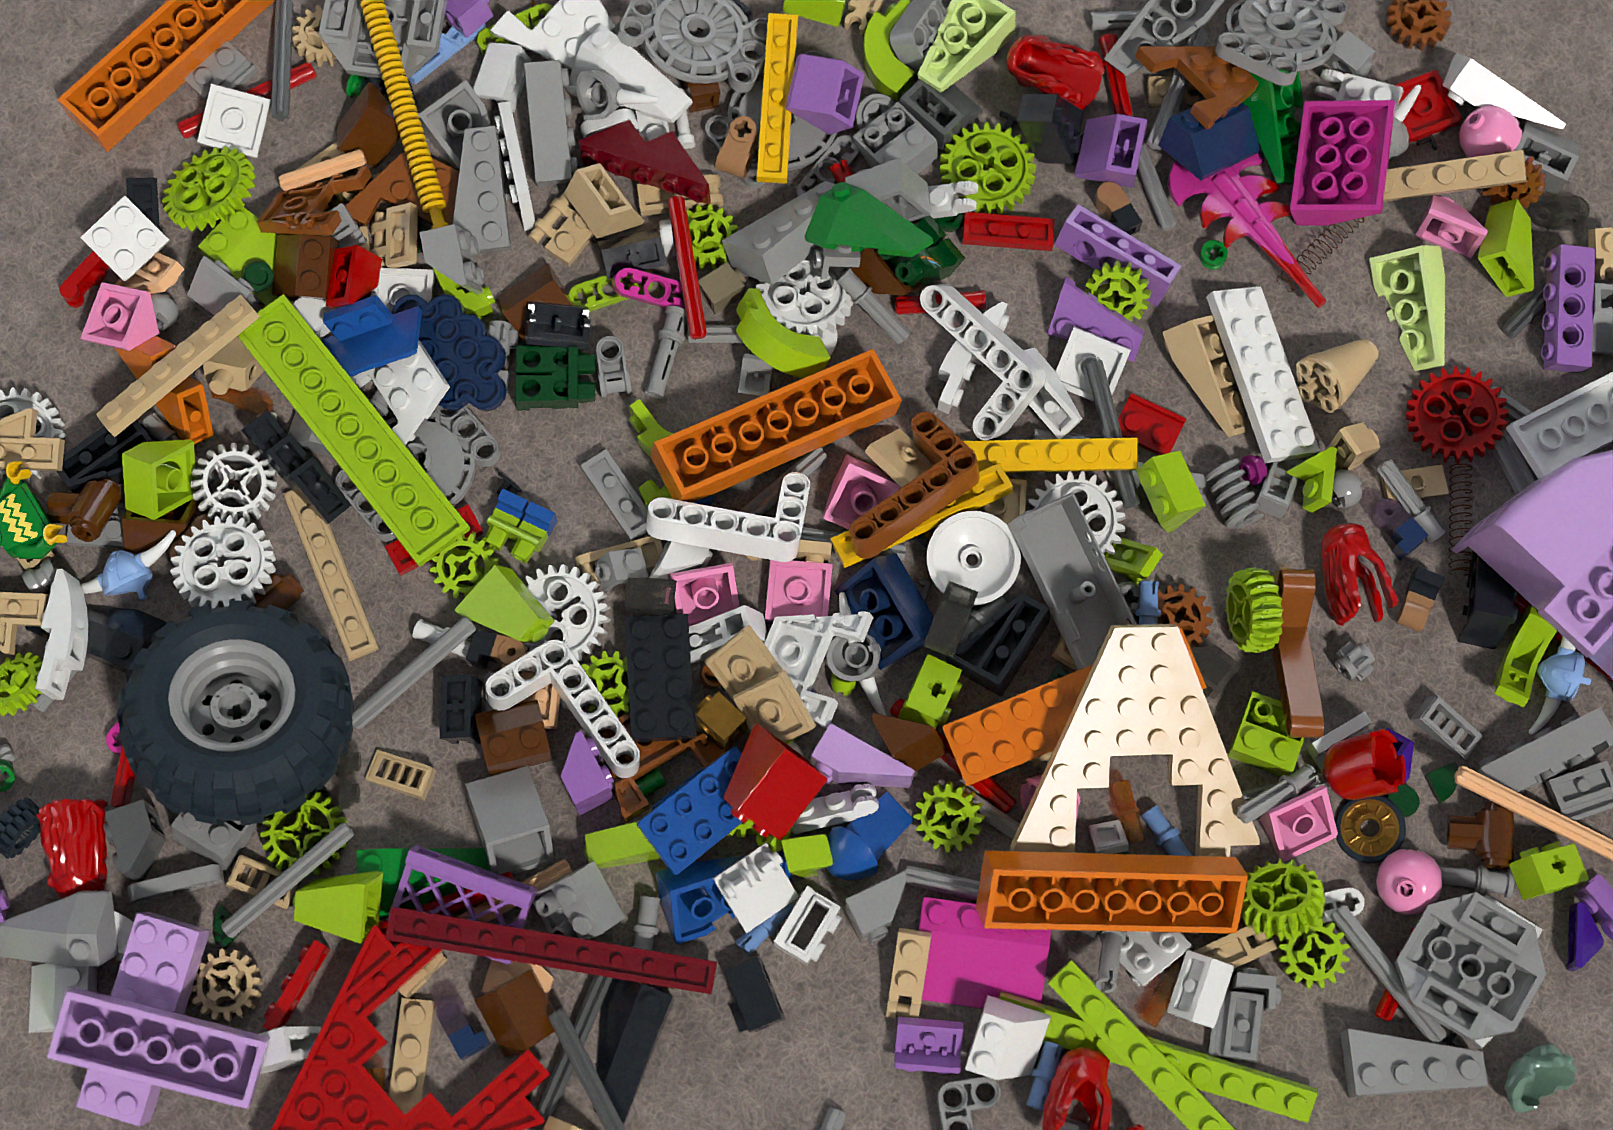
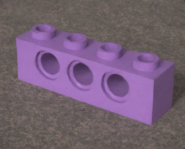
M1079 204L1065 221L1054 244L1056 247L1101 272L1102 266L1106 262L1111 268L1114 267L1116 260L1120 261L1123 268L1129 262L1132 263L1131 271L1135 272L1141 269L1140 279H1149L1148 286L1144 289L1151 290V296L1146 300L1155 306H1158L1182 267L1180 264Z
M1560 244L1549 250L1544 260L1547 282L1543 290L1546 311L1542 319L1545 340L1541 349V358L1544 360L1543 369L1579 373L1592 367L1595 248ZM1564 274L1569 276L1571 284L1566 282ZM1564 303L1569 307V314L1564 310ZM1562 333L1567 335L1568 344L1563 340Z

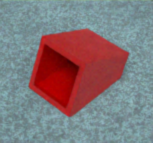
M756 723L723 798L732 806L729 812L738 820L746 823L749 819L753 822L751 827L765 838L771 834L781 841L828 778L799 752Z

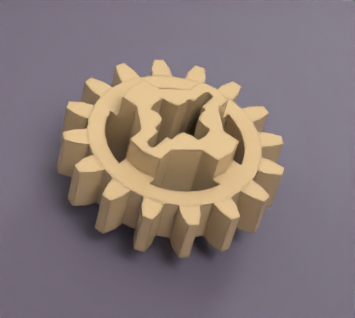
M317 5L316 12L312 13L306 9V18H296L298 26L292 27L294 35L292 39L294 47L297 48L298 55L300 57L305 55L306 62L311 63L315 59L317 60L318 67H321L324 61H328L330 67L334 66V60L337 58L319 35L323 11Z
M220 949L218 958L211 953L207 954L209 962L206 965L200 962L199 969L201 971L195 978L197 984L192 987L191 992L198 994L192 1000L193 1004H204L200 1012L207 1015L212 1011V1019L219 1021L222 1014L228 1022L232 1021L233 1013L242 1018L245 1017L243 1008L247 1006L254 1009L256 1006L251 1001L252 997H261L262 993L255 990V986L263 983L261 978L254 977L260 970L259 967L256 965L248 967L252 959L246 955L240 960V952L237 950H233L230 957L224 949ZM224 964H233L227 970L218 971L215 969ZM244 976H246L247 979V987L245 992L242 990L241 981L244 978ZM216 977L229 981L228 983L232 986L231 988L235 991V994L224 990ZM208 979L210 991L206 994L205 985ZM233 999L237 1002L231 1006L219 1007L225 1000Z

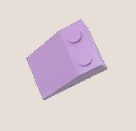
M831 723L811 755V764L828 778L827 784H830L832 780L838 784L864 785V783H869L872 786L909 788L915 770Z

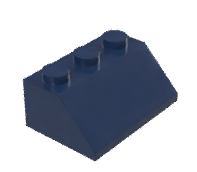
M1244 103L1239 104L1237 107L1233 106L1228 110L1224 118L1220 117L1217 119L1214 126L1207 130L1190 113L1192 107L1169 118L1159 142V146L1200 181L1259 153L1260 150L1250 109Z
M897 553L874 558L834 590L838 598L841 592L846 594L852 615L866 611L870 612L873 616L867 633L881 647L878 664L880 670L925 647L943 633Z

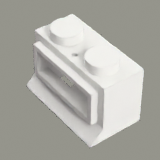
M807 886L774 940V946L806 966L811 959L817 962L826 947L822 943L823 938L827 932L834 934L843 918L838 915L841 907ZM816 903L828 910V913L804 951L791 942Z

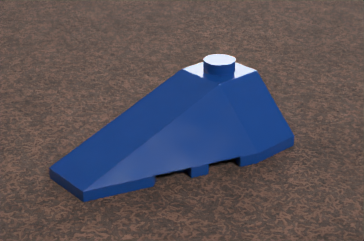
M784 851L777 852L783 861L780 866L791 882L792 873L788 871ZM745 856L695 861L677 875H673L668 868L656 872L659 899H661L660 902L676 945L708 935L715 930L712 923L729 913L732 919L736 917L713 878Z

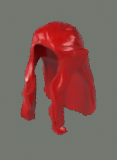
M1024 35L1020 37L1010 47L1006 59L1007 69L1016 78L1019 85L1028 88L1035 87L1044 94H1057L1081 110L1086 109L1091 104V101L1095 100L1096 94L1100 90L1102 75L1105 71L1103 61L1097 52L1085 51L1074 45L1052 42L1044 35Z
M1346 523L1329 529L1321 541L1322 571L1329 614L1334 617L1335 623L1343 626L1351 618L1355 617L1361 607V596L1356 578L1358 577L1364 584L1374 622L1381 621L1383 618L1381 595L1376 587L1372 572L1358 559L1359 555L1364 556L1374 565L1388 608L1396 607L1399 600L1392 588L1391 577L1386 570L1384 562L1370 545L1365 528L1359 524Z
M88 798L82 800H54L41 807L39 813H37V818L41 825V845L50 865L47 885L54 887L56 894L61 899L80 891L105 890L108 876L106 866L108 850L104 823H106L105 807L108 803L103 799L95 801Z
M1085 1047L1068 1051L1056 1068V1074L1052 1079L1044 1104L1042 1130H1060L1064 1125L1071 1102L1074 1099L1082 1103L1089 1115V1130H1108L1112 1118L1111 1092L1107 1084L1108 1070L1110 1068V1059L1101 1052ZM1096 1090H1098L1101 1096V1105L1097 1099Z

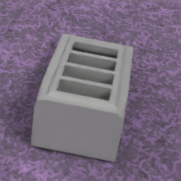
M1299 458L1284 460V462L1294 466L1304 462ZM1279 461L1270 462L1267 476L1262 482L1255 503L1260 504L1257 508L1258 510L1282 518L1289 507L1298 478L1287 474L1286 470L1277 467ZM1277 474L1279 476L1287 478L1290 480V482L1287 483L1283 480L1273 477V475ZM1272 485L1286 492L1285 494L1269 488V486Z
M1438 694L1428 696L1410 719L1415 725L1462 760L1468 758L1483 737L1480 732ZM1434 710H1437L1438 712L1434 715L1432 719H1430L1429 716L1432 714V712ZM1445 716L1448 720L1444 724V726L1440 728L1437 725ZM1455 724L1459 728L1453 734V736L1450 737L1447 734ZM1466 732L1470 736L1462 746L1458 745V740Z

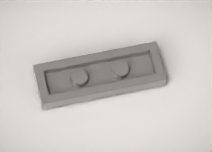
M607 449L581 464V470L628 539L634 541L646 534L648 509Z

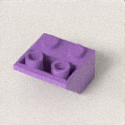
M800 54L797 56L785 109L829 135L853 128L865 74L842 60Z
M1122 114L1087 119L1075 177L1104 183L1114 182L1120 186L1134 188L1147 119Z
M582 731L575 734L561 774L564 786L579 816L614 799L611 790L615 789L614 780L607 766L603 765L600 767L598 764L602 759L593 738L589 737L586 739Z

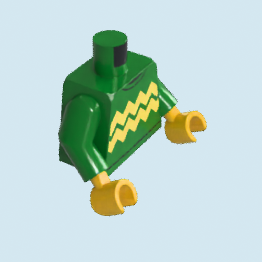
M13 461L6 467L7 478L0 489V547L3 546L12 558L43 559L57 543H66L67 536L58 534L63 525L52 524L33 490L26 483L22 484L21 480L31 477V471L29 469H22L20 471V466L23 462Z

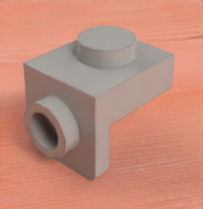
M838 245L835 250L820 247L819 250L814 251L813 257L814 268H819L820 279H827L829 267H859L861 260L860 252L851 251V246Z
M743 355L737 401L749 402L769 393L773 367L756 355Z
M641 548L608 551L595 563L596 577L600 581L603 591H610L617 584L644 582L649 577Z
M1241 968V973L1237 972L1232 976V989L1264 992V1012L1273 1011L1275 1005H1279L1281 1001V986L1276 985L1277 976L1261 975V970L1255 968Z

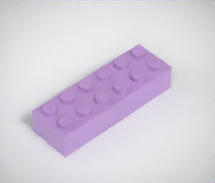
M149 911L137 913L111 997L184 1015L210 930ZM88 1069L76 1107L141 1126L150 1122L161 1087Z
M72 987L65 993L47 1058L248 1109L254 1098L270 1037Z

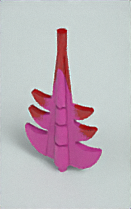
M1259 153L1202 181L1176 160L1168 178V188L1171 198L1177 206H1181L1192 195L1206 193L1208 196L1205 198L1200 209L1202 228L1207 229L1214 220L1229 216L1232 220H1230L1224 231V247L1228 248L1236 240L1249 236L1298 284L1317 308L1326 303L1327 300L1306 276L1271 223L1278 218L1289 216L1291 214L1290 207L1277 202L1258 204L1256 201L1262 195L1276 193L1279 185L1262 176L1249 175L1240 177L1238 174L1247 167L1262 165L1264 158Z

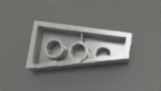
M560 60L524 63L536 184L538 187L569 184L578 166L577 158L571 157L570 146L575 145L574 128H568L567 116H572L571 98H566L565 87L569 86L568 68L562 69Z
M496 126L465 129L453 224L471 233L472 237H476L479 244V254L512 251L499 137Z
M824 181L722 240L732 269L735 270L737 268L745 275L773 285L820 247L806 242L805 233L820 196L831 190L835 184Z
M1601 707L1581 717L1576 714L1562 721V726L1555 730L1549 727L1535 734V740L1526 745L1522 740L1506 749L1508 754L1500 758L1493 754L1479 761L1480 768L1475 772L1521 793L1612 747L1613 727Z
M1346 1029L1340 1032L1349 1098L1477 1089L1488 1086L1483 1052L1354 1029Z

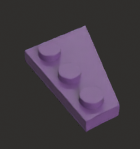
M1066 276L1047 334L1069 340L1073 328L1077 327L1132 349L1127 360L1134 362L1145 331L1117 311H1111L1098 302L1097 297L1091 293L1086 294L1075 286L1074 281Z

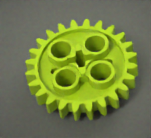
M985 122L983 130H980L976 123L973 124L971 133L967 129L962 128L961 138L953 135L952 144L946 143L944 152L946 154H941L940 162L943 165H940L939 174L944 175L941 177V185L956 184L961 181H973L978 184L976 194L959 196V199L968 198L977 202L976 210H974L975 213L985 209L986 214H991L992 209H996L997 213L1002 215L1004 206L1013 211L1014 201L1022 204L1024 201L1023 194H1030V185H1033L1036 176L1033 174L1036 172L1037 165L1032 164L1035 157L1034 153H1027L1029 151V143L1020 145L1022 135L1019 134L1014 138L1011 137V127L1005 132H1001L1000 123L996 125L994 130L990 129L988 122ZM982 147L988 150V152L981 154L975 151V149ZM1010 161L1015 166L1005 167L1001 162ZM988 166H989V167H992V168L988 169V171L983 170V169H986ZM964 171H969L973 173L974 176L971 178H967L962 176L961 173ZM997 185L1001 190L991 191L987 186Z
M225 146L220 151L217 147H214L211 154L203 150L202 157L198 158L196 155H193V162L190 164L183 162L184 169L182 171H174L177 177L167 181L171 187L163 190L167 197L163 198L162 202L165 204L163 209L175 225L178 224L181 229L187 227L190 231H193L197 226L203 231L208 223L214 228L216 220L220 219L223 223L226 222V215L228 213L236 215L234 210L236 206L244 207L245 204L242 202V199L251 197L248 189L255 187L252 180L256 178V175L253 172L255 169L244 153H239L236 148L230 150L228 146Z

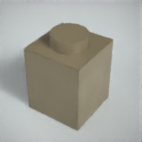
M728 262L698 280L700 294L714 314H717L745 295L746 280L739 269L733 270Z

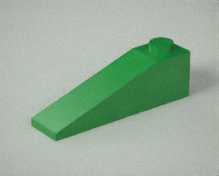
M1277 69V70H1279L1280 72L1289 73V72H1287V71H1285V70ZM1297 71L1294 83L1288 86L1275 84L1249 72L1259 83L1255 92L1242 103L1250 109L1259 144L1276 182L1293 185L1298 146L1293 143V139L1297 133L1301 132V123L1295 120V108L1303 107L1300 72Z
M845 182L835 184L831 190L820 196L805 233L806 242L826 249L835 250L838 245L851 246V251L861 252L863 248H877L879 254L913 257L933 244V238L864 189Z
M411 848L356 850L357 874L373 871L383 873L379 919H388L406 866L405 860ZM426 848L490 871L483 848ZM412 870L409 881L415 892L430 885L424 873ZM433 877L434 880H435V882H438V881L442 880V879ZM450 882L437 886L442 897L458 891L456 885ZM407 889L404 893L403 898L409 896ZM432 889L417 896L421 905L437 900ZM412 899L400 905V908L412 910L416 908Z

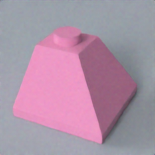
M1433 195L1426 207L1415 236L1472 258L1486 237L1488 230L1464 207L1456 204L1452 199Z
M846 454L833 481L823 519L849 529L856 519L898 491L901 487L878 468Z

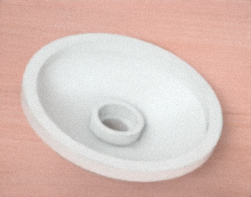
M966 511L949 517L938 526L929 541L926 562L933 583L945 596L961 604L981 605L998 599L1012 586L1020 569L1021 554L1011 529L1001 519L986 512ZM968 555H975L978 560L977 564L974 566L969 565L966 562V557Z

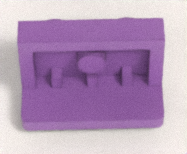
M1598 874L1574 894L1580 902L1585 903L1589 913L1598 921L1604 933L1613 940V888L1601 874Z
M898 1017L894 1067L908 1072L919 1070L944 1075L950 1073L959 1074L961 1068L963 1022Z

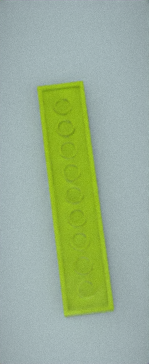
M284 294L257 312L260 317L237 337L416 564L421 567L470 530L469 525Z

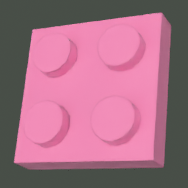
M770 560L765 622L773 623L775 617L813 614L815 617L828 616L833 564Z

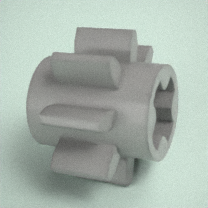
M491 321L489 329H486L487 336H492L503 345L507 357L509 356L510 349L516 350L518 343L517 331L512 330V325L509 322Z
M1349 641L1336 653L1340 659L1335 662V666L1347 680H1352L1356 677L1360 682L1374 670L1370 664L1375 661V657L1363 643H1358L1354 647L1351 641Z

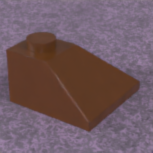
M877 248L864 249L860 254V266L849 267L867 287H872L871 292L873 294L905 295L931 284L920 283L918 287L912 289L907 282H901L895 275L896 268L889 260H883L879 256Z
M191 499L156 520L127 510L122 518L124 551L136 554L143 553L158 544L171 530L176 532V538L186 529L200 500Z

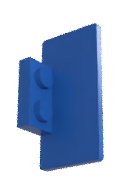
M374 295L324 313L323 323L332 332L333 336L321 339V341L349 376H355L359 373L415 355L418 349L422 310L417 306L393 315L380 298Z
M736 747L729 749L709 766L697 770L651 807L653 810L637 822V827L673 875L682 872L742 823L729 812L732 806L723 798L742 755Z

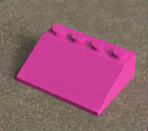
M1395 100L1304 102L1290 211L1296 225L1327 226L1382 213L1396 105Z
M923 897L918 931L932 933L922 996L923 1001L983 1009L987 996L999 999L1002 991L1041 1003L1051 930L984 928L976 911V904Z

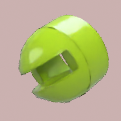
M832 673L831 688L835 694L838 695V692H843V696H847L854 691L856 681L840 679Z

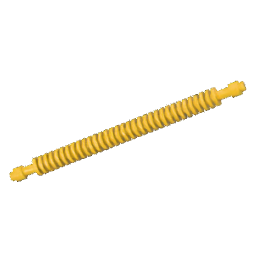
M359 0L372 45H374L373 48L376 52L381 74H383L382 78L385 81L384 84L389 101L392 103L391 108L396 118L395 121L398 125L403 147H405L404 151L407 154L406 157L407 161H409L411 174L414 176L413 180L418 191L417 194L421 198L420 204L422 205L423 213H430L433 223L431 229L448 226L449 224L444 221L441 209L446 207V203L443 200L444 197L443 193H441L442 190L439 186L436 171H434L435 167L432 164L433 160L430 156L428 144L425 142L426 137L421 127L422 124L419 120L414 98H412L413 94L410 91L411 88L406 71L403 69L404 65L399 54L400 51L397 47L390 19L388 18L384 0Z

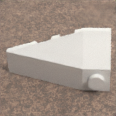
M602 25L581 44L569 77V84L576 85L577 76L582 71L604 70L618 81L621 88L659 98L657 103L619 105L618 108L624 109V107L639 110L642 115L674 123L693 103L690 97L630 46L624 45L616 34Z
M1456 53L1453 57L1442 86L1449 90L1447 96L1458 104L1462 105L1465 101L1478 107L1499 106L1508 110L1515 117L1563 129L1566 125L1473 59Z

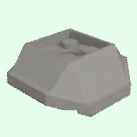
M325 0L319 35L348 74L382 78L383 74H381L376 52L373 48L374 45H372L360 1ZM384 0L386 11L389 15L388 18H394L391 26L404 65L403 69H405L408 79L438 53L448 0Z
M1477 892L1429 904L1395 961L1410 1006L1468 1041L1514 1032L1546 976L1535 926ZM1462 962H1469L1475 967V977H1469L1463 973L1461 968Z

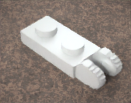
M1322 69L1321 78L1341 84L1338 92L1325 86H1316L1314 92L1315 95L1332 101L1395 100L1396 108L1399 105L1403 87L1348 73L1344 75L1335 70Z
M961 181L956 184L928 186L930 216L932 218L957 216L958 213L976 210V201L968 198L959 199V196L976 194L978 184L973 181Z
M864 783V785H855L851 791L832 793L828 796L813 799L794 823L793 833L798 834L853 821L868 814L872 815L879 808L878 800L875 798L877 796L876 788L872 784Z

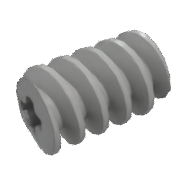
M1238 458L1220 464L1205 478L1208 485H1213L1210 489L1211 494L1218 496L1215 500L1216 505L1223 507L1220 512L1221 516L1229 518L1225 523L1228 529L1248 526L1264 516V514H1254V511L1260 506L1259 503H1249V500L1255 493L1253 491L1244 493V489L1250 482L1248 480L1239 482L1238 480L1245 471L1243 469L1234 471L1233 469L1240 462Z

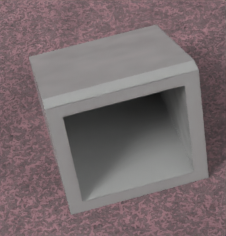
M528 766L491 777L480 778L466 784L470 808L491 872L499 875L511 872L514 875L555 862L549 823Z

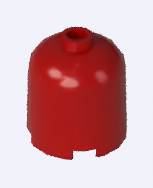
M1384 729L1375 730L1341 740L1331 745L1325 754L1323 777L1337 796L1348 800L1398 792L1397 787L1405 783L1406 766L1404 755L1397 756L1396 749L1392 744L1397 742V740L1389 731Z

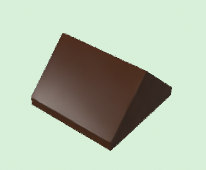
M372 82L367 83L337 125L338 150L344 153L362 149L366 157V164L376 168L383 162L400 138V132L398 131V125L396 124L391 104Z
M549 263L498 295L502 313L525 343L523 328L528 301L574 305Z
M873 713L872 721L893 758L915 770V772L945 755L947 748L933 726Z
M532 968L474 999L505 1057L527 1050L555 1032L549 1020V1015L555 1012Z

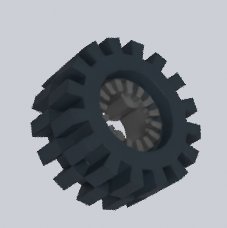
M25 797L23 800H17L15 805L11 804L8 811H3L0 814V853L6 859H12L16 854L20 855L23 849H27L30 843L41 833L40 821L37 818L40 807L30 798Z

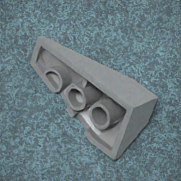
M1149 0L1104 59L1125 76L1129 77L1144 66L1135 57L1139 47L1176 45L1205 25L1225 0Z
M466 80L419 114V120L421 121L424 133L448 163L457 171H460L465 129L490 126L484 103ZM501 158L506 201L512 198L509 187L512 184L507 178L505 163Z
M80 891L0 923V957L64 966H101L118 955L112 891Z

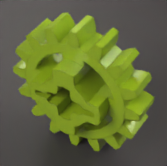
M712 204L708 205L707 210H702L700 205H696L695 213L687 209L690 235L693 240L695 262H699L700 269L703 270L706 263H710L712 269H716V261H720L723 264L727 263V253L722 243L724 238L723 234L719 233L720 227H722L726 233V238L738 232V226L732 225L733 216L729 215L724 218V209L721 207L717 212H714Z
M1116 260L1113 268L1106 262L1102 266V272L1095 269L1092 273L1093 278H1088L1085 286L1089 289L1085 293H1091L1098 298L1099 303L1106 308L1108 307L1111 311H1117L1131 322H1133V316L1140 320L1143 315L1142 309L1147 310L1150 303L1146 299L1150 298L1151 290L1144 289L1148 286L1149 279H1140L1141 269L1135 272L1131 271L1132 263L1130 262L1125 268L1121 267L1119 260ZM1111 277V281L1108 284L1099 286L1104 280ZM1115 290L1118 291L1119 296H1122V297H1117L1116 292H1113V291H1115ZM1136 302L1131 308L1124 310L1127 304Z
M473 531L468 538H465V535L461 536L431 559L437 562V564L432 565L430 568V572L438 573L434 583L443 582L445 586L442 592L446 593L449 589L453 590V598L457 599L460 593H464L466 597L490 571L492 566L499 563V558H491L495 547L486 548L484 545L487 538L484 537L477 541L475 540L476 532ZM457 546H469L471 548L468 550H459ZM480 554L485 563V571H483L484 568H482L479 565ZM472 556L469 566L462 570L460 574H457L461 563ZM444 560L450 567L449 576L445 570ZM469 580L472 584H460L458 582Z
M602 651V659L600 660L594 655L590 656L592 665L582 664L581 667L590 680L597 685V690L606 702L612 700L621 701L609 705L617 718L620 711H623L624 714L628 713L629 690L622 682L626 674H628L627 657L620 660L619 651H615L613 658L608 657L606 651ZM613 666L612 669L601 670L603 667ZM614 679L616 688L609 687L606 691L604 682L611 683ZM590 704L588 711L593 713L598 710L595 705Z
M19 652L16 654L15 659L11 660L7 657L5 662L0 665L1 716L4 717L7 712L15 716L19 708L25 712L29 704H36L38 702L36 696L43 694L35 689L37 675L43 662L38 655L34 656L31 652H28L23 656Z
M949 781L945 789H943L942 785L937 783L933 787L934 793L927 789L923 793L926 800L919 799L916 803V806L922 810L914 814V819L921 820V823L916 827V831L924 830L926 835L923 841L934 840L933 849L935 850L943 844L947 853L952 850L953 845L961 851L965 847V842L971 845L976 840L973 834L979 835L983 829L977 824L985 819V815L977 813L983 804L982 802L974 803L972 801L976 795L974 791L968 795L964 793V784L958 789H954L953 781ZM952 798L959 800L962 804L954 801ZM935 801L936 812L929 817L930 807ZM945 813L954 816L958 815L953 821L950 818L940 819ZM969 817L968 828L963 832L962 822Z
M1318 918L1317 926H1309L1307 934L1298 931L1295 939L1290 934L1284 935V938L1287 939L1286 944H1278L1277 948L1285 950V955L1278 957V961L1287 962L1288 966L1284 968L1283 972L1284 974L1294 973L1292 982L1299 983L1303 978L1306 988H1311L1313 981L1316 982L1318 988H1324L1325 979L1334 984L1337 982L1334 973L1344 974L1346 972L1340 965L1341 962H1350V958L1343 955V951L1350 948L1349 944L1340 943L1339 940L1345 935L1343 932L1335 934L1332 932L1335 927L1334 923L1329 922L1323 927V919ZM1316 931L1325 934L1332 943L1325 944L1319 940ZM1299 936H1302V943L1297 950H1293L1295 941ZM1311 945L1314 948H1320V954L1316 955V961L1313 958L1307 957V952L1312 948ZM1330 956H1334L1331 966L1326 970L1325 963ZM1303 962L1308 965L1311 975L1301 971L1295 963Z

